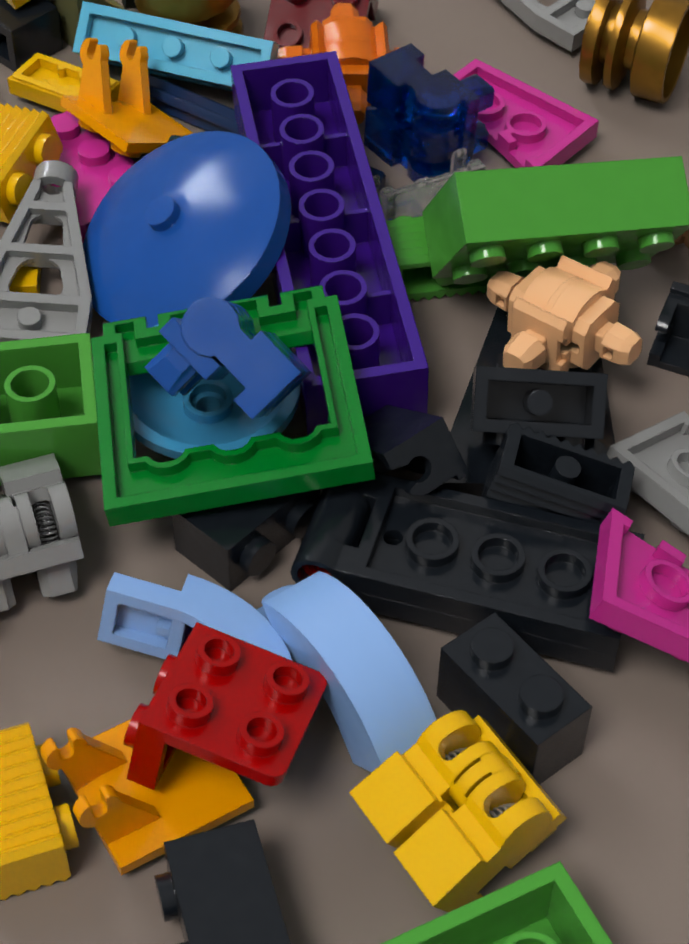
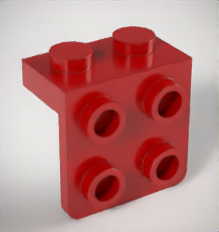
M197 622L177 656L169 654L165 659L157 676L153 689V694L155 695L150 704L140 703L130 720L123 742L124 745L133 748L127 779L154 790L176 749H179L267 786L279 785L283 782L320 704L327 686V680L319 671Z

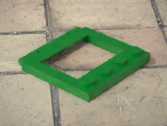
M319 285L280 292L281 305L269 306L268 295L229 301L242 306L248 311L253 319L257 334L261 330L275 333L288 348L309 344L314 345L329 424L317 425L308 436L295 439L284 437L280 432L251 437L245 446L225 451L219 449L214 444L188 448L177 459L165 462L153 461L149 456L137 457L129 376L149 373L144 367L169 343L159 330L172 317L182 319L187 309L158 314L159 326L148 327L146 316L102 324L103 336L91 338L103 502L109 527L375 479L373 459L337 295L325 297L323 286Z

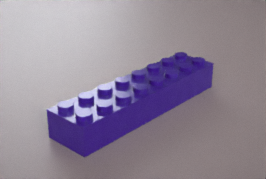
M336 51L231 65L234 112L238 132L240 135L258 144L269 155L283 173L290 192L291 221L284 248L271 271L277 304L281 305L280 292L319 285L323 286L325 297L337 295L363 417L366 418L385 405L427 413L428 363ZM313 344L289 348L312 372L300 384L299 401L307 435L311 434L317 425L329 424L316 350Z

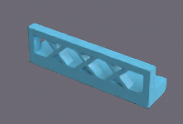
M83 1L72 52L80 55L83 41L86 38H97L98 44L108 46V64L123 67L120 61V48L122 44L128 39L137 40V46H146L148 49V73L233 92L230 66L274 60L277 58L279 44L265 39Z

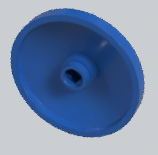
M204 131L167 142L132 165L102 199L85 234L83 249L92 305L95 311L108 323L146 316L148 327L150 328L159 324L158 314L188 309L191 304L202 298L215 297L226 301L251 298L262 286L277 263L284 248L291 221V198L288 184L275 162L258 144L240 134L225 131Z

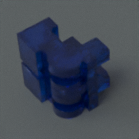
M410 43L369 62L367 102L371 105L366 107L364 145L390 167L400 163L407 169L408 177L414 183L435 187L445 184L454 172L471 171L473 154L487 148L489 133L485 124L478 119V113L493 106L495 91L490 84L477 74L459 80L445 69L432 75L423 67L425 54Z

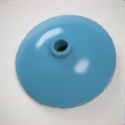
M150 373L129 376L135 438L151 450L174 459L180 457L184 450L188 448L214 444L219 449L227 451L242 448L251 437L278 432L282 433L293 419L300 399L299 384L268 416L252 420L234 401L245 387L231 373L227 374L222 380H205L203 378L187 395H182L179 392L176 396H171Z

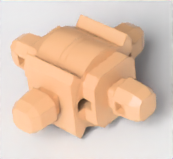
M562 255L556 267L543 268L537 266L525 278L508 271H498L487 283V297L491 303L508 312L507 331L511 333V339L505 345L503 351L504 368H539L541 370L568 371L569 368L580 367L588 370L599 358L621 366H630L639 357L643 340L637 332L618 322L620 303L614 301L620 285L621 271L619 268L606 261H601L588 267Z

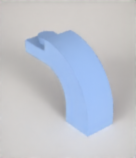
M318 571L296 584L280 587L268 593L262 599L261 603L263 606L256 610L270 622L271 626L281 636L290 652L291 658L299 664L319 671L327 680L323 698L335 718L353 764L372 773L396 751L401 754L405 753L417 742L426 728L437 720L422 685L393 637L370 608L342 582L327 573Z
M114 572L106 589L97 637L99 641L166 659L169 654L175 656L179 654L192 629L198 622L292 660L290 652L281 636L259 611L236 594L205 579L188 574L182 591Z

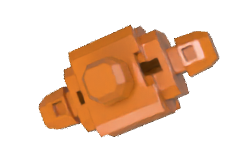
M351 3L335 4L328 18L323 20L322 23L315 20L311 24L309 48H302V45L284 46L278 49L276 58L281 59L336 51L358 125L365 120L369 107L373 106L374 103L380 105L385 101L388 77H393L395 81L411 80L418 77L420 71L419 52L394 47V50H390L386 24L382 21L373 26V22L367 17L359 16L358 10Z

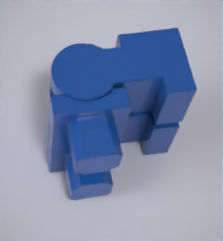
M215 297L197 300L189 306L182 319L172 317L159 330L169 343L144 367L171 396H176L179 392L182 395H187L203 378L205 380H222L227 374L231 373L245 387L234 401L252 420L268 416L312 373L275 333L261 330L257 334L253 319L245 308Z

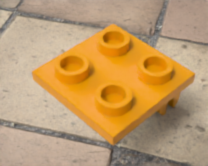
M86 38L80 48V59L83 68L79 96L62 95L60 103L61 107L79 119L78 124L82 128L100 134L111 142L110 147L112 150L132 158L141 157L142 153H150L154 149L166 144L172 135L186 136L193 134V132L151 104L148 49L146 46H137V40L129 39L122 44L120 48V61L123 67L117 101H112L108 46L98 44L97 38Z
M130 720L92 738L82 734L78 728H69L66 731L68 743L64 747L58 748L53 738H48L43 743L40 754L48 768L52 770L62 769L78 798L73 805L75 817L82 827L95 828L121 876L165 854L164 842L209 831L254 808V799L237 773L179 749H176L154 790L128 780L127 774L133 748L124 745L123 742Z

